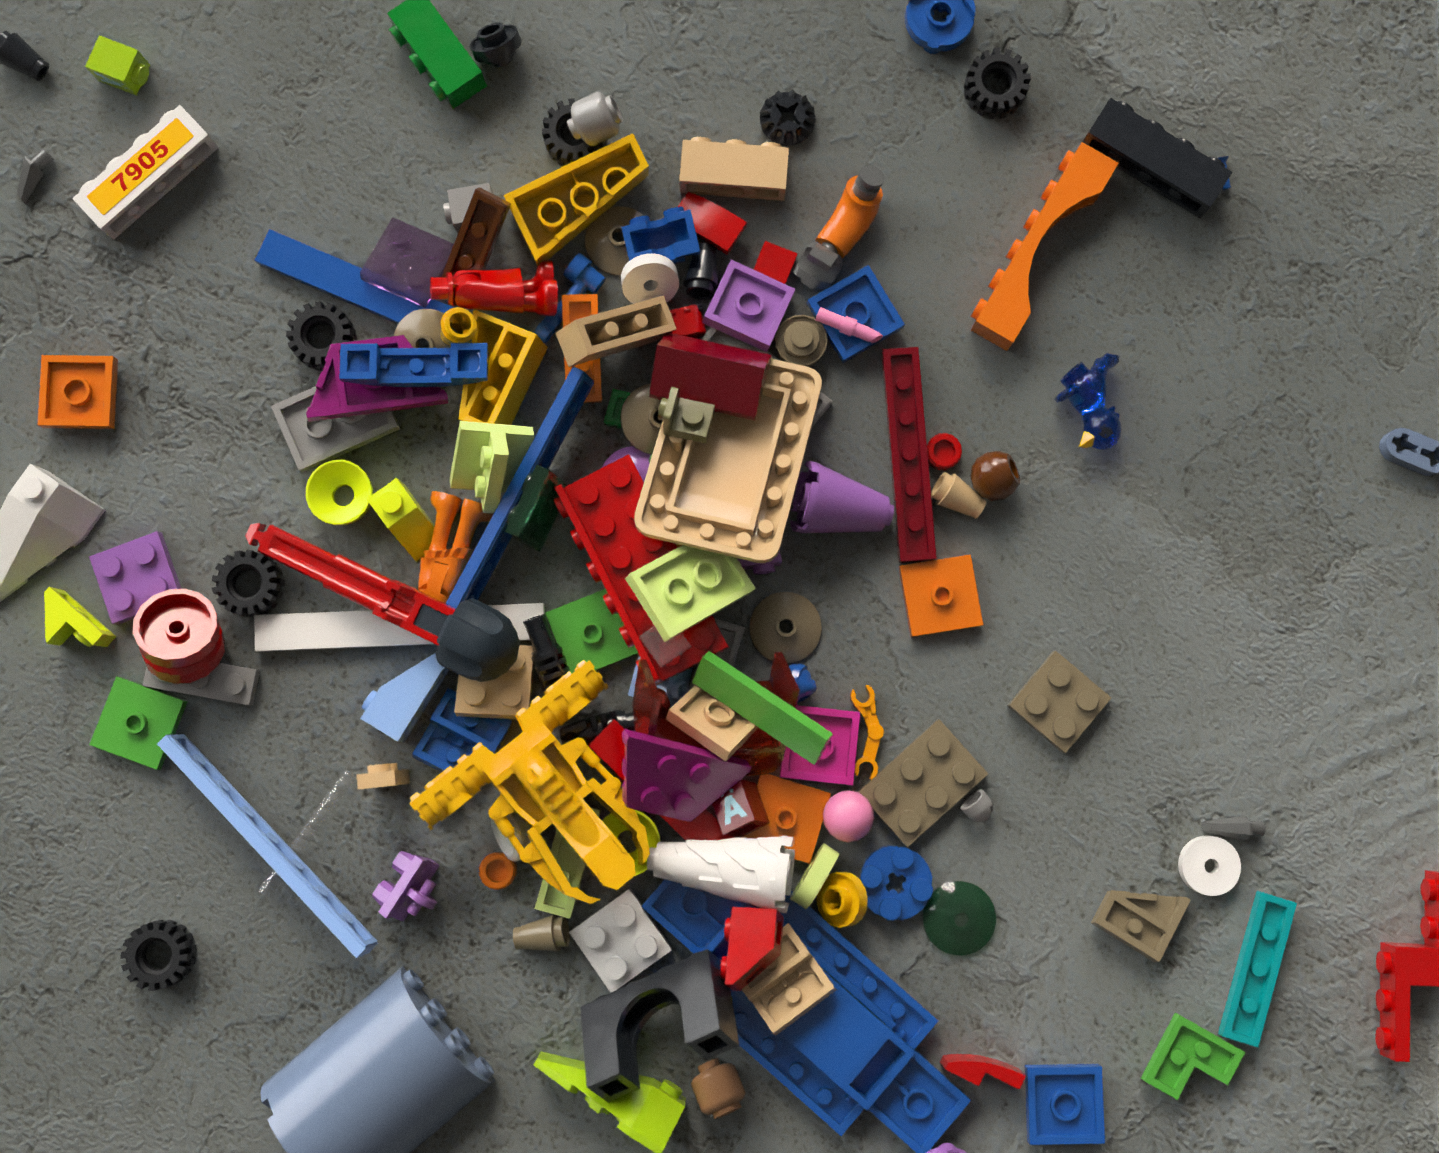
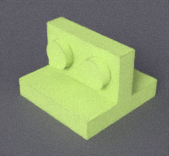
M460 421L450 474V487L454 489L475 490V497L481 498L483 513L494 514L500 503L501 493L506 492L534 440L533 427Z

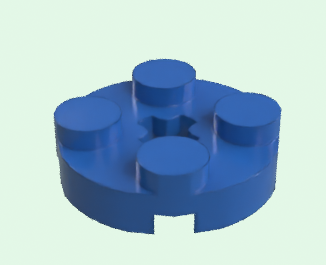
M909 0L905 11L906 29L910 37L930 54L952 50L965 42L973 28L975 3L973 0ZM937 9L940 13L946 11L948 15L945 22L935 21L933 19V10Z
M892 845L881 847L873 851L862 865L859 879L866 889L867 906L875 914L887 920H904L915 916L926 906L928 899L932 896V874L928 864L918 853L906 847ZM894 872L897 877L904 876L905 881L902 883L903 889L900 892H897L895 889L889 891L886 889L885 885L890 882L888 878L890 873Z

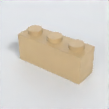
M693 137L691 140H683L679 179L680 193L691 192L701 195L785 201L789 148L782 147L774 142H765L761 146L747 145L746 142L737 139L728 140L726 143L712 142L706 137Z
M660 296L576 319L556 332V336L567 365L571 367L656 342L663 338L665 334L675 331L676 326L665 297Z

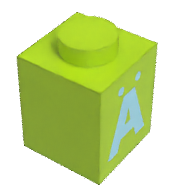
M99 35L85 67L99 82L137 96L140 87L148 80L150 64L137 49Z

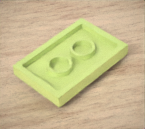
M684 545L635 570L625 578L664 642L749 595L756 589L737 558Z

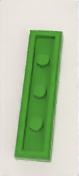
M708 651L702 657L692 683L813 765L816 764L833 733L712 652Z

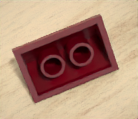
M667 333L657 344L649 397L662 400V398L668 399L671 387L679 388V398L715 405V412L755 421L772 355Z

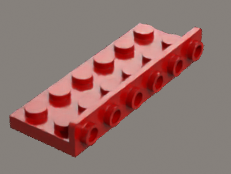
M628 454L566 487L562 484L556 486L555 489L559 497L554 499V502L564 519L570 517L575 527L574 530L570 531V534L580 551L586 549L592 561L586 563L588 570L596 583L602 580L608 592L603 595V599L612 615L619 614L624 626L619 628V631L629 648L635 646L641 658L635 662L645 681L651 678L653 683L659 685L699 664L702 657L708 651L717 655L728 649L729 646L713 615L664 642L625 578L630 573L678 548L675 543L649 538L637 530L634 517L644 481L631 456Z

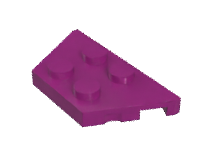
M404 335L335 343L329 347L325 358L326 363L319 375L316 391L311 405L307 409L306 416L308 422L448 404V395L441 387H387L340 381L341 344H378L380 348H413Z
M624 729L622 733V741L625 744V759H622V773L625 776L622 784V800L627 808L691 822L751 770V766L745 759L731 756L725 762L710 750Z

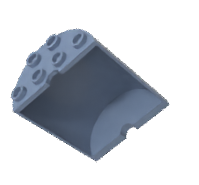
M402 966L270 1077L261 1087V1102L272 1110L273 1115L267 1120L287 1153H412L494 1083L495 1079L492 1077L494 1071L486 1059L482 1056L477 1058L468 1047L471 1045L470 1040L460 1028L456 1027L454 1030H451L443 1019L447 1016L446 1010L437 999L432 998L430 1000L421 989L424 987V984L420 977L412 969L407 971Z

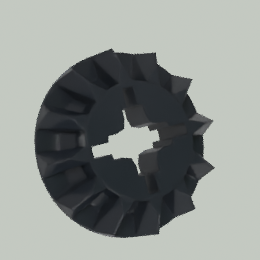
M793 89L789 92H780L778 90L775 95L769 99L766 98L760 111L762 131L774 143L784 146L799 144L807 139L813 131L815 125L814 106L810 104L806 95L797 94ZM796 108L794 113V120L796 122L793 123L788 120L780 125L782 114L779 110L788 113Z

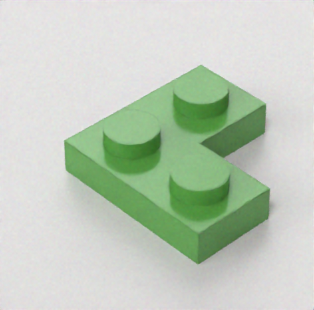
M1175 1012L1141 1079L1178 1100L1195 1067L1229 1085L1245 1052Z

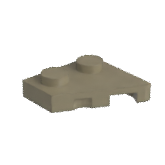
M1110 890L1105 894L1091 924L1151 961L1160 962L1191 900L1181 896L1172 897Z

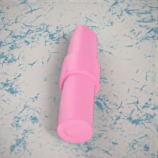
M820 307L815 319L818 322L840 330V333L850 337L852 335L870 343H875L883 337L881 333L858 323L856 319L841 316Z

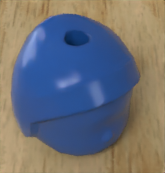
M801 663L791 664L775 674L777 689L782 698L788 703L795 704L804 701L817 690L816 682L812 680L811 674L807 670L808 667Z

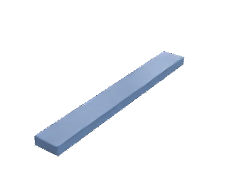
M184 734L165 735L157 745L354 957L358 958L370 953L378 944L372 934Z

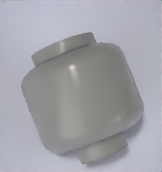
M597 91L574 102L570 109L572 118L567 120L569 129L576 140L582 138L586 144L596 146L618 134L620 129L619 123L623 122V117L612 95L606 97L602 92Z

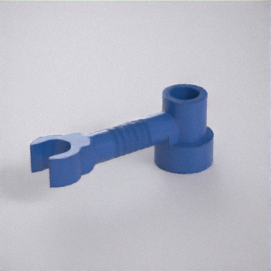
M581 253L573 258L563 273V276L574 284L566 295L585 294L587 290L595 294L606 280V277L591 266L592 262ZM562 301L557 305L556 315L546 316L534 330V333L538 335L544 344L549 341L562 322Z

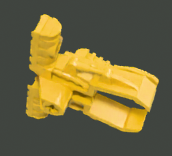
M583 660L576 665L575 672L571 674L569 671L543 692L545 696L542 698L537 696L529 704L531 707L527 710L523 707L516 713L515 717L522 729V733L496 754L479 742L473 747L472 754L468 757L464 754L458 759V765L454 768L449 766L426 784L424 792L421 794L416 792L411 796L409 804L415 812H419V817L423 822L426 821L427 827L432 830L435 824L439 821H444L480 792V788L485 784L492 783L500 793V796L490 807L488 815L505 838L508 837L518 852L520 860L529 863L546 882L561 891L562 894L592 904L602 899L587 896L578 887H571L542 838L541 832L553 824L603 886L616 890L622 887L636 875L634 860L609 828L583 800L590 793L632 832V840L638 850V865L645 863L650 855L646 827L640 823L635 809L627 808L622 800L620 780L617 777H613L600 763L599 757L586 745L583 738H576L561 745L552 734L556 727L562 726L596 699L601 691L608 689L607 683H604L602 675L595 671V666L591 661L586 662ZM581 757L591 768H595L606 781L601 785L594 778L586 781L575 763L577 759ZM513 812L531 826L525 832L531 841L525 848L514 834L515 829L507 818V815Z

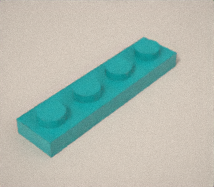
M1256 891L1220 1023L1219 1035L1257 1048L1259 1047L1297 906L1296 902Z

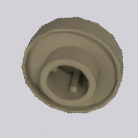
M794 315L784 320L778 327L775 336V348L779 358L782 361L811 367L817 364L824 356L827 347V333L823 325L816 321L814 317L807 315Z

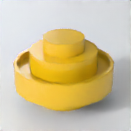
M836 872L828 875L817 894L816 901L822 918L831 926L843 928L854 926L862 920L867 910L868 898L866 889L858 877L848 872Z

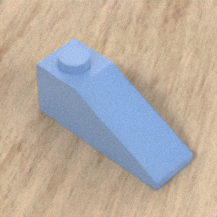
M436 653L432 654L382 685L377 692L371 691L362 705V709L365 712L360 719L397 742H405L449 672V669L438 663Z

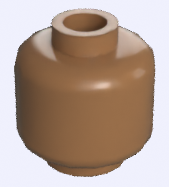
M718 1058L697 1067L700 1074L693 1078L691 1088L703 1114H712L714 1119H718L742 1107L740 1101L743 1100L746 1093L737 1069L732 1063L720 1065Z

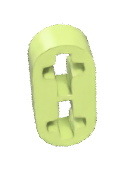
M823 843L806 868L790 899L804 909H807L819 893L840 853Z

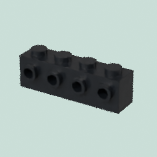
M1111 97L1083 140V143L1117 161L1118 169L1198 218H1201L1212 206L1232 174V171L1225 168L1221 160L1211 156L1207 157L1196 150L1190 141L1176 138L1166 132L1164 127L1157 121L1145 119L1135 113L1129 104L1123 101H1116Z

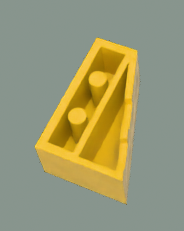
M473 309L477 331L469 343H488V380L463 385L459 420L512 425L548 347L537 334Z

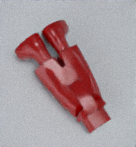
M542 261L537 267L535 276L529 280H522L520 268L457 271L453 277L452 272H447L446 278L430 277L431 299L447 300V304L456 307L458 305L466 309L518 314L527 311L542 316H555L557 312L558 285L557 281L554 280L552 261Z

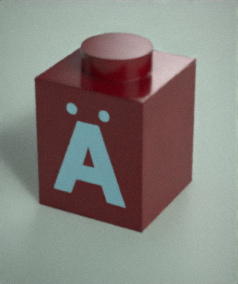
M741 779L712 803L723 835L741 838L770 824L757 785L754 782Z

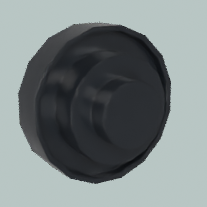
M497 22L481 28L469 46L475 61L494 65L495 67H502L513 60V55L520 47L522 39L516 26L511 24L503 25Z

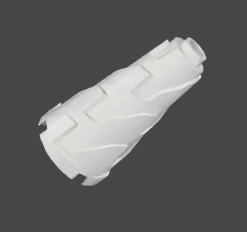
M782 835L780 837L658 842L656 848L650 847L649 849L650 855L647 859V869L653 870L654 877L682 883V886L707 891L726 899L749 903L759 908L777 909L780 913H787L789 903L785 902V895L791 896L795 849H785V847H792L795 843V838Z

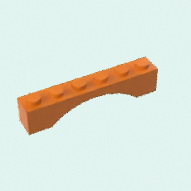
M1081 142L1075 153L1068 150L1058 167V170L1063 172L1058 183L1051 179L1040 198L1046 201L1040 212L1033 209L1023 226L1029 232L1023 242L1016 238L1007 253L1006 258L1011 260L1006 271L1000 268L997 270L988 286L994 290L988 301L981 298L970 317L976 320L971 331L1008 351L1031 313L1028 296L1029 272L1033 255L1039 242L1060 220L1079 209L1095 203L1116 169L1117 161Z

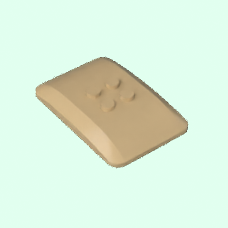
M771 359L755 421L715 412L707 443L664 435L662 420L635 511L634 522L637 530L649 538L756 563L772 561L777 556L781 547L822 387V379L819 373L807 366Z

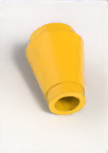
M456 307L444 313L441 319L440 335L445 344L451 346V343H466L475 336L477 323L471 312L464 308Z

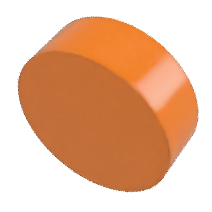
M494 852L487 855L479 867L481 881L485 886L494 890L506 888L514 881L517 875L516 862L508 859L503 852Z

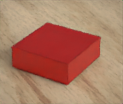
M765 241L753 270L786 284L798 253Z

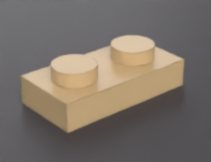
M398 763L367 766L368 773L356 774L358 790L410 784L409 769L398 770Z

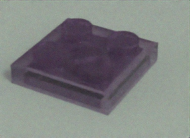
M392 217L360 272L361 280L426 308L431 299L430 277L442 276L454 244Z

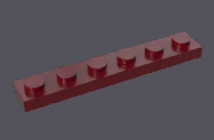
M919 348L883 349L881 354L899 563L936 560L937 557Z

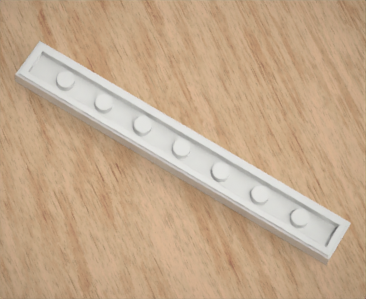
M544 603L488 605L510 619L517 631L519 641H530L523 621L545 614ZM371 610L254 615L256 652L436 644L372 614L373 611Z

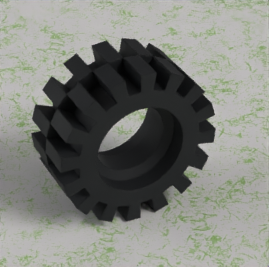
M994 48L992 54L985 50L982 52L981 57L977 56L973 60L964 81V88H966L964 96L965 100L970 98L968 105L971 109L975 106L979 108L977 111L978 115L982 116L985 111L989 113L988 119H994L996 114H999L1000 119L1006 118L1008 112L1011 115L1015 113L1018 106L1022 105L1030 87L1031 73L1026 74L1029 67L1026 62L1022 65L1020 64L1022 57L1019 54L1012 58L1010 57L1012 50L1006 48L1005 53L1000 54V48ZM990 73H1000L1008 78L1010 89L1002 95L993 94L985 88L984 78Z
M574 98L568 99L569 105L564 106L563 101L558 102V109L555 111L551 107L548 110L549 118L544 117L543 120L544 128H542V135L546 149L549 152V156L553 160L556 158L558 165L562 167L565 163L570 164L603 148L604 145L607 146V140L596 146H590L585 142L577 146H571L562 140V131L568 125L567 120L572 118L570 109L575 102Z
M317 301L314 307L307 303L303 305L305 311L301 313L297 309L293 313L297 318L295 321L289 319L287 325L291 328V331H286V337L290 340L288 342L289 348L297 358L308 367L312 366L316 370L322 371L330 346L324 349L312 347L309 342L311 330L319 324L332 326L335 336L331 344L355 341L353 336L357 335L352 327V322L339 308L337 309L328 302L327 305H324L321 301Z
M239 550L234 552V556H225L223 558L225 563L223 565L218 563L215 568L219 570L218 575H212V581L216 582V587H212L213 594L218 595L219 598L216 600L220 605L225 606L224 609L237 615L254 617L257 614L264 615L269 613L268 608H275L278 605L275 601L277 597L282 598L284 592L280 591V587L285 586V580L280 578V575L283 573L281 568L276 567L275 564L277 563L273 559L252 550H246V552ZM254 570L261 578V588L252 597H242L237 592L236 580L242 572Z
M157 920L130 933L132 937L126 939L123 944L127 949L122 951L120 959L126 958V964L121 965L123 972L129 970L131 973L126 978L130 982L138 981L136 987L140 989L149 987L148 991L162 990L182 981V978L191 972L189 967L195 964L196 957H192V953L197 951L196 945L191 946L190 940L194 939L191 933L185 934L184 930L186 927L184 925L176 926V921ZM153 941H163L171 949V961L164 969H156L147 961V948Z

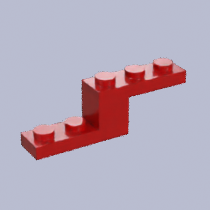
M1425 870V879L1421 882L1420 890L1421 896L1425 901V913L1421 919L1420 929L1424 937V944L1380 942V951L1376 956V967L1380 973V989L1376 992V1006L1380 1011V1027L1376 1029L1375 1040L1380 1050V1055L1396 1062H1410V985L1439 987V871Z

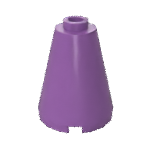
M807 461L804 464L809 470L807 473L800 472L793 498L794 508L791 509V511L797 512V521L790 520L792 531L799 533L880 532L885 525L889 526L891 524L894 506L890 504L888 496L817 462Z

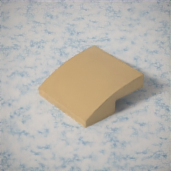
M788 923L783 927L781 955L742 990L760 1013L772 1033L777 1035L837 989Z

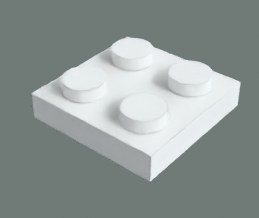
M631 888L569 932L610 993L619 989L672 950V947L650 915L641 907V902Z

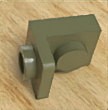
M671 387L668 399L662 398L658 412V419L663 420L664 435L707 443L715 414V405L679 398V388Z

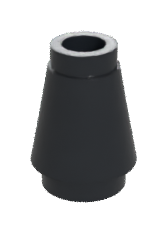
M8 31L0 33V64L37 81L43 79L49 70V63L17 33L11 34Z
M701 243L699 244V255H693L684 280V286L688 296L706 300L711 299L718 288L716 248L713 245Z

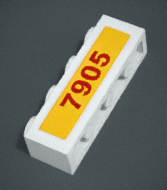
M179 105L174 110L166 112L161 117L159 123L148 133L137 137L130 149L122 156L112 159L106 166V170L94 180L86 182L80 188L79 193L72 199L102 231L114 240L219 147L185 109Z

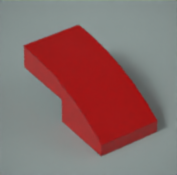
M687 192L678 207H684V211L691 210L697 239H703L726 255L729 254L747 227V222L740 217L691 192Z
M948 1054L943 1055L940 1060L944 1069L977 1086L980 1085L985 1073L1020 1090L1026 1077L1015 1066L981 1055Z

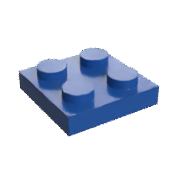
M869 265L807 300V305L815 318L820 307L841 316L856 319L858 323L866 325L883 335L879 341L870 343L851 335L850 337L840 333V330L821 323L827 333L828 340L842 363L895 334L905 326Z
M1025 1065L1027 1142L1030 1145L1105 1144L1101 1065Z

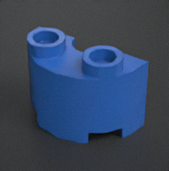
M675 207L665 210L663 212L664 218L650 221L649 216H640L629 220V225L621 227L629 261L643 254H659L667 257L674 264L685 261V256L699 255L700 247L691 210L684 211V207Z

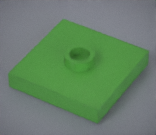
M606 589L545 613L556 642L559 643V646H562V656L566 657L565 665L569 666L571 674L575 672L576 665L583 660L586 662L590 660L595 666V671L639 654L635 646L629 648L619 631V628L624 626L618 613L614 615L610 613L603 599V595L608 593Z
M116 676L89 745L150 768L161 770L167 754L157 744L165 735H175L188 701Z

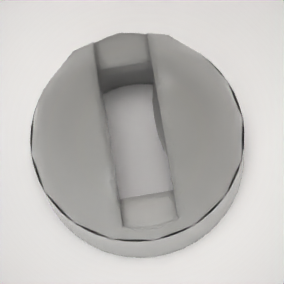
M980 789L970 794L963 801L961 810L973 821L983 822L991 816L993 803L984 790Z

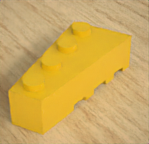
M632 133L505 194L504 198L511 203L510 211L537 266L542 261H547L595 219L649 176V165Z

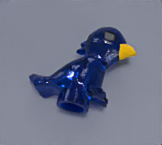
M1104 354L1103 357L1097 358L1094 361L1090 370L1083 362H1080L1060 380L1066 389L1058 394L1054 400L1058 403L1068 399L1083 419V435L1079 447H1093L1106 450L1115 446L1121 437L1120 414L1115 413V406L1109 409L1105 407L1107 393L1106 375L1108 370L1119 363L1118 355Z

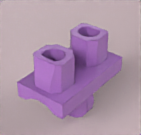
M400 851L392 863V868L402 875L399 881L394 885L390 881L383 880L376 887L372 897L381 906L379 913L387 919L393 917L404 921L409 913L416 916L422 906L433 909L437 904V901L430 896L436 885L431 881V878L440 865L432 859Z

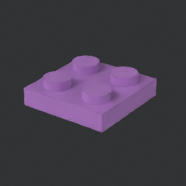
M730 260L702 323L767 352L795 288Z
M156 531L89 556L112 624L118 625L134 619L140 606L153 595L169 589H181L161 532Z

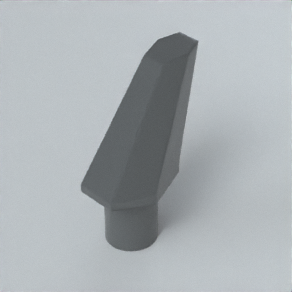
M44 148L31 160L27 156L24 157L17 194L25 204L31 198L42 178L46 176L42 170L54 160Z
M1247 816L1202 822V830L1207 833L1239 840H1248L1251 836H1264L1266 832L1264 822L1250 821Z

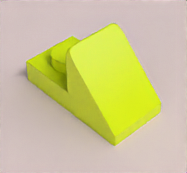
M48 587L44 592L45 639L47 644L60 646L73 633L81 643L88 647L92 645L108 647L117 637L64 590Z

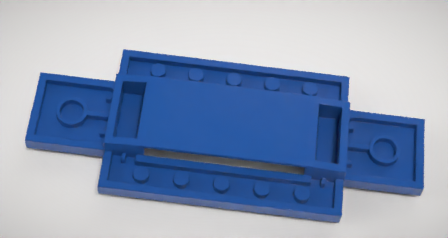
M665 879L641 906L693 954L709 949L720 960L728 954L729 941L725 940L724 926L726 918H731L732 907L759 908L749 903L726 899L707 891L682 886V883ZM785 895V902L789 903L787 913H781L784 917L783 927L788 923L791 925L817 963L826 971L825 974L837 990L777 1035L772 1033L743 990H731L739 1045L840 1136L845 1133L865 1109L875 1115L916 1153H926L971 1101L962 1090L915 1050L938 1022L937 1018L840 932L825 921L810 906L804 909L790 899L791 896Z

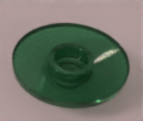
M951 881L939 886L933 891L931 898L928 899L923 909V926L928 938L937 948L951 955L962 956L977 952L989 942L995 930L996 912L990 897L980 887L969 882ZM959 913H965L968 917V921L964 926H957L955 923V917Z

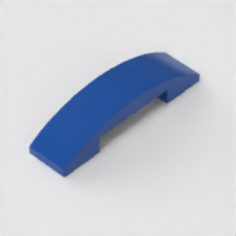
M451 343V348H380L378 344H341L339 379L343 382L387 387H443L487 381L488 343Z

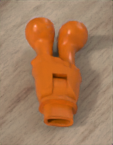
M432 491L430 501L437 512L429 549L424 550V557L420 558L418 591L446 604L474 550L470 549V545L477 526L481 522H490L493 513H483L482 503L469 499L462 500L451 494ZM461 508L460 521L453 546L447 549L454 518Z

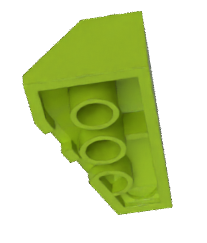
M541 1051L533 1064L567 1091L574 1094L582 1091L586 1094L584 1099L589 1103L591 1109L598 1114H613L619 1122L617 1125L618 1129L655 1153L663 1152L685 1108L686 1098L681 1095L683 1090L666 1079L661 1083L655 1078L639 1075L640 1089L607 1102L587 1088L584 1061Z

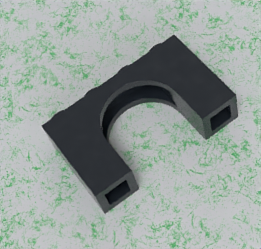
M709 949L696 952L689 958L671 966L663 967L656 973L638 981L630 982L621 989L607 995H602L596 1000L581 1006L587 1088L607 1102L640 1089L636 1051L639 1035L646 1022L657 1011L669 1005L680 1004L685 1043L705 1060L739 1046L731 989L725 985V979L721 978V960Z

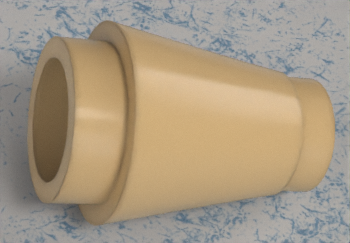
M944 472L931 491V498L936 500V505L975 519L982 513L987 502L955 473L949 475Z

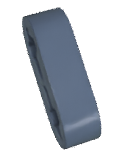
M1406 428L1394 429L1381 438L1379 444L1380 453L1388 461L1422 475L1433 476L1439 474V463L1430 466V459L1423 456L1435 452L1434 458L1439 461V441ZM1401 438V445L1408 449L1396 452L1397 446L1392 441Z

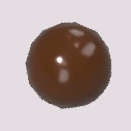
M1001 451L987 452L977 458L972 465L970 473L972 486L983 498L991 501L1004 500L1012 495L1020 485L1018 468L1011 455Z

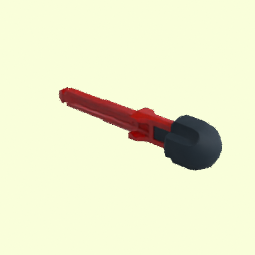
M251 524L245 535L249 545L257 546L259 542V553L322 583L324 588L373 611L372 614L438 645L436 652L438 663L465 678L479 682L495 680L506 673L517 660L520 641L512 622L500 611L472 598L460 602L457 608H453L398 580L389 579L340 554L336 556L274 525H269L267 531H264L265 524Z

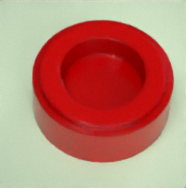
M940 433L932 437L927 444L929 465L937 470L953 468L962 455V447L959 440L948 433Z

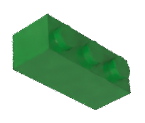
M405 0L387 13L393 25L388 29L400 48L406 45L412 54L408 58L420 75L426 72L432 81L428 85L440 102L446 99L451 108L454 109L487 87L482 71L430 0Z

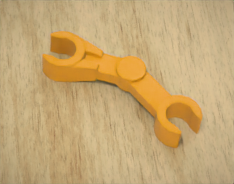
M865 685L866 691L869 694V698L865 703H861L856 699L854 689L850 693L851 702L864 718L868 735L863 755L855 761L854 774L858 776L861 763L869 762L872 766L869 779L872 780L878 773V765L875 758L880 739L884 735V729L876 715L874 690L869 685Z

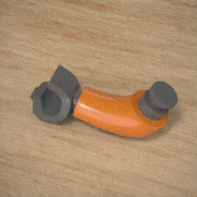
M871 165L861 168L858 176H854L847 181L836 209L816 237V242L808 244L793 269V273L801 278V283L811 289L817 287L822 290L831 287L844 265L843 257L862 238L872 224L883 197L881 186L884 183L885 177L879 168Z

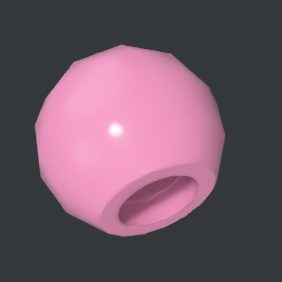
M850 790L838 792L825 805L823 812L824 826L829 834L837 840L844 842L858 841L865 837L873 826V807L869 800L858 792Z

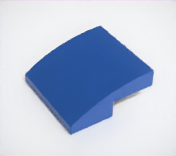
M448 688L433 712L430 724L413 751L412 757L443 772L449 766L454 768L458 765V759L464 754L467 757L472 754L473 747L479 742L496 754L507 735L512 721L503 718L456 716L455 703L457 692Z

